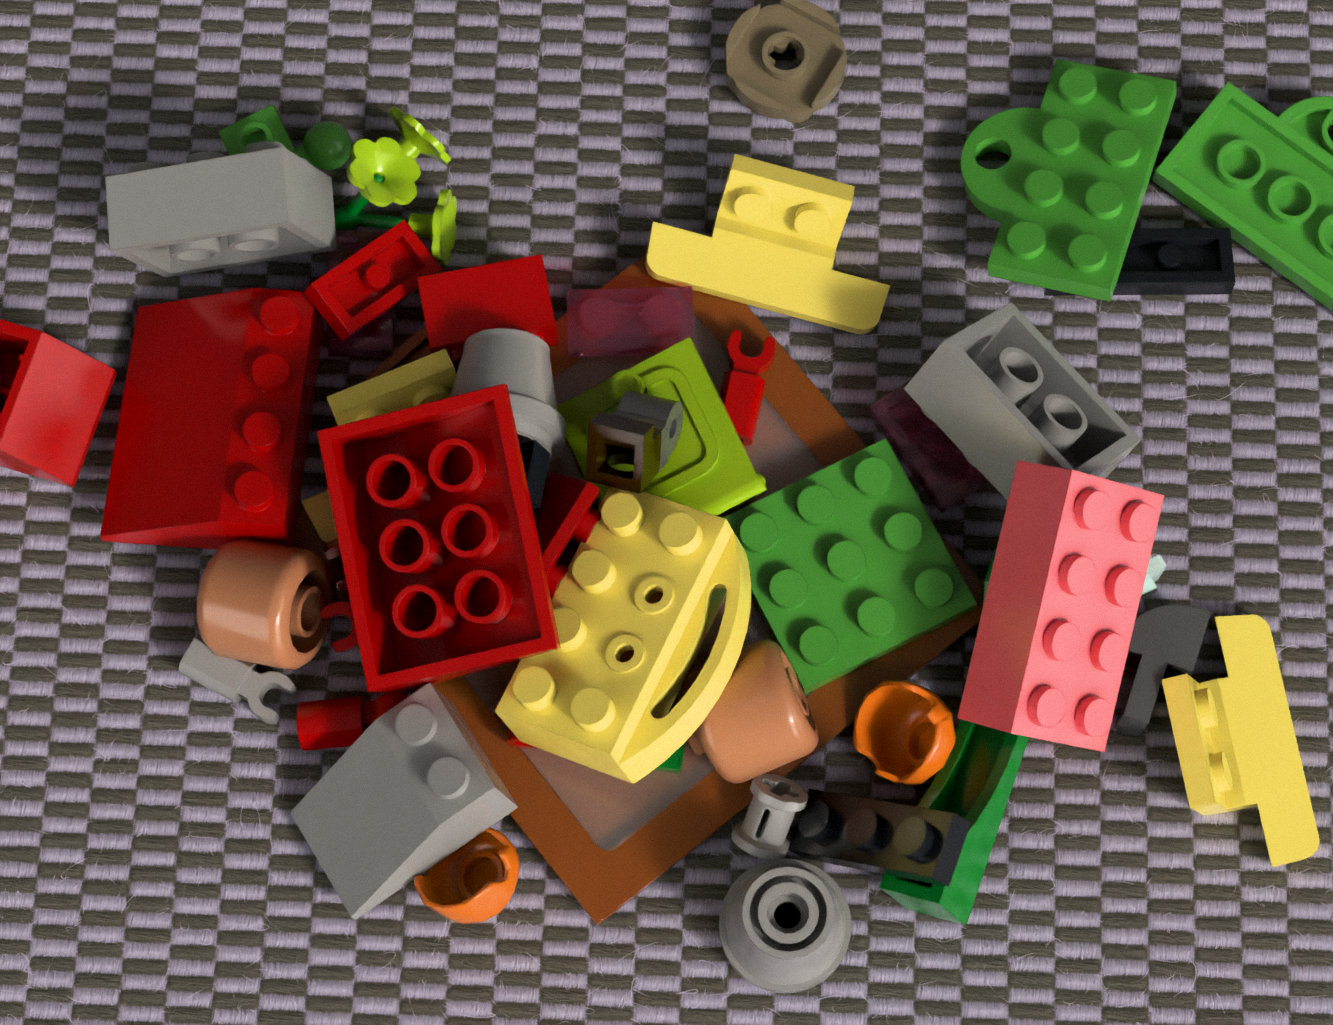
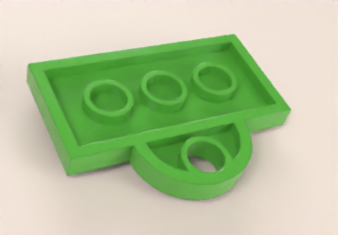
M1056 59L1040 109L1032 107L1008 109L987 118L972 131L964 144L961 154V172L964 189L971 203L981 213L995 221L1001 222L987 263L989 276L1111 302L1177 95L1176 81ZM992 151H1000L1010 157L1004 166L997 169H987L977 163L982 155Z
M1228 82L1155 170L1152 181L1217 228H1230L1233 240L1333 311V141L1328 134V128L1333 125V97L1318 96L1304 99L1293 104L1277 117Z

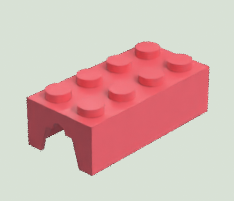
M1017 460L958 712V719L1011 734L1105 752L1164 495L1072 469Z

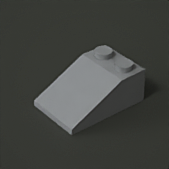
M429 682L377 718L290 813L349 915L354 920H357L413 881L415 876L421 875L517 809L518 806L456 706Z

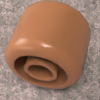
M234 539L224 544L209 560L200 581L197 596V624L202 640L213 654L220 657L287 670L300 668L310 662L322 647L331 625L332 618L322 622L319 614L326 605L334 602V585L330 568L319 553L303 548L253 539Z
M769 639L760 640L742 648L731 678L720 698L705 720L688 738L694 753L697 756L706 753L716 772L726 781L734 784L743 783L808 755L814 751L819 740L811 708L796 673L781 647ZM704 665L693 669L687 674L684 680V695L697 679Z

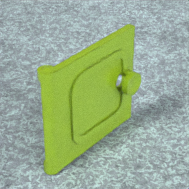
M690 336L627 370L618 371L610 379L557 406L558 412L566 421V438L585 479L589 421L599 412L613 414L617 410L623 395L631 390L679 401L683 407L682 429L677 445L669 456L668 462L643 492L717 516L767 490L766 480L764 476L760 475L758 470H755ZM631 464L611 466L621 471L634 470V465ZM590 482L600 488L602 502L609 486Z

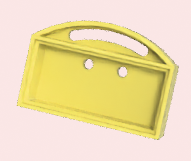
M609 486L597 509L601 511L602 518L594 527L587 542L580 543L568 566L567 574L560 582L551 600L561 648L520 660L495 712L519 741L634 784L665 762L701 725L720 698L739 659L747 633L751 610V577L747 554L727 519L646 492L639 494ZM656 592L663 593V597L659 602L648 603L651 595ZM726 596L719 633L709 658L689 690L669 712ZM625 651H634V655L629 661H619L620 656Z

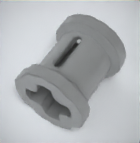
M764 773L752 779L749 789L753 794V798L744 821L735 824L731 838L740 849L753 856L767 860H781L786 857L790 846L786 836L795 813L805 808L809 796L799 784L780 775Z

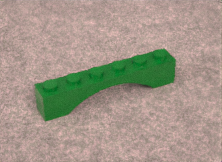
M996 549L984 581V601L996 554ZM961 719L955 732V745L944 767L938 771L932 784L917 805V807L955 813L971 823L950 886L884 874L879 888L907 910L966 926L1029 737L1007 733Z

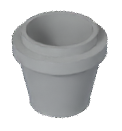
M509 328L487 329L468 337L464 343L462 357L450 397L506 384L508 386L519 444L536 440L550 453L549 462L558 458L565 449L566 421L557 409L548 344L532 333Z
M787 858L768 860L751 867L732 884L721 906L719 936L727 960L734 970L750 984L774 993L802 992L825 981L842 962L851 938V913L842 890L826 872L801 860ZM782 905L794 906L800 913L798 925L790 929L779 926L774 918L777 908Z

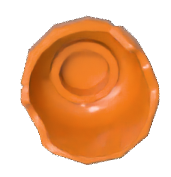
M884 680L866 693L855 714L853 730L855 750L866 756L876 766L875 774L894 783H904L907 785L922 784L944 767L955 745L956 735L952 713L948 705L936 693L915 683Z
M489 827L427 870L424 876H415L414 886L423 904L439 915L460 924L485 922L502 912L514 894L520 870L519 856L516 848L502 832Z

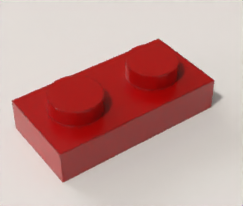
M404 219L312 282L304 293L339 339L344 342L418 290L417 277L437 274L443 269Z

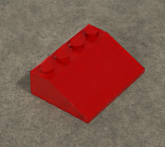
M248 288L137 308L100 532L102 541L218 550L221 546L234 539H253L294 547L324 330L322 315L304 291Z
M506 384L317 431L368 692H399L425 686L429 682L434 684L561 648L508 386Z

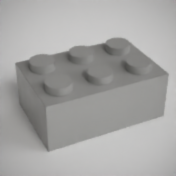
M265 141L252 143L246 146V153L229 156L219 152L193 153L187 156V163L171 166L160 162H139L128 167L129 173L105 177L109 250L164 278L337 250L332 178L311 165L308 160L300 158L286 149L279 142Z
M1012 302L943 340L904 388L920 406L924 415L938 425L963 452L966 460L989 480L1007 502L1017 460L1072 469L1105 479L1141 441L1140 437Z

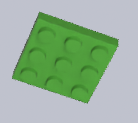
M886 438L723 517L727 519L747 554L751 577V597L774 641L781 647L791 663L805 695L974 611L977 606L972 593Z

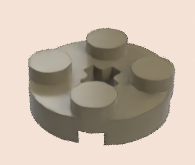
M780 0V4H770L761 8L760 3L749 8L732 26L725 46L726 82L730 90L749 109L769 118L785 119L791 123H801L808 120L813 112L825 107L835 97L844 80L847 56L844 42L840 37V29L829 13L806 0ZM788 47L797 51L796 62L799 66L794 69L781 70L776 68L775 60L769 56L773 51L783 54Z

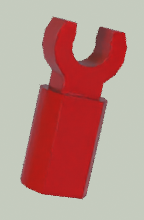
M734 330L729 337L727 345L728 361L733 370L726 371L723 374L719 396L743 445L749 446L754 440L766 385L765 380L760 375L766 372L773 364L775 342L774 337L766 336L762 353L756 357H747L740 351L742 331Z
M386 693L378 696L374 701L365 702L363 696L298 702L296 723L297 735L302 751L351 746L377 718L408 697L407 693Z

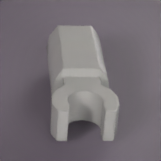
M200 634L193 638L178 668L180 674L235 703L242 699L248 701L249 707L257 718L267 724L277 725L280 717L274 710L263 705L264 695L269 690L276 688L290 695H294L297 690L288 676L280 672L268 671L260 674L257 672L256 663L220 657L213 654L202 640Z

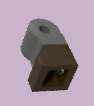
M629 390L623 395L617 410L613 414L603 412L596 414L588 423L586 481L641 494L668 462L669 456L677 445L683 422L682 403ZM631 464L634 465V470L621 471L611 466Z

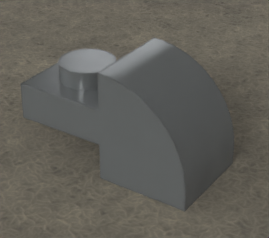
M1167 604L1150 609L1136 618L1125 667L1131 668L1132 673L1126 670L1123 671L1115 708L1120 711L1114 729L1139 737L1149 724L1162 679L1183 674L1190 675L1193 672L1211 611L1187 604Z

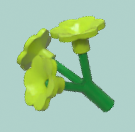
M392 106L388 114L399 129L402 138L398 142L388 137H381L376 142L369 139H360L352 146L350 150L352 162L347 167L346 172L349 181L358 187L359 192L351 202L334 211L336 238L357 226L391 229L405 219L418 238L430 239L432 243V256L440 266L447 267L450 261L451 250L455 245L457 232L455 222L457 199L456 196H452L451 189H441L433 214L412 212L409 218L366 214L364 211V207L369 202L379 207H386L392 202L407 205L414 200L417 195L415 181L421 174L420 166L415 160L419 154L430 156L444 165L451 161V157L445 152V147L436 137L427 132L411 115L403 113L397 107Z

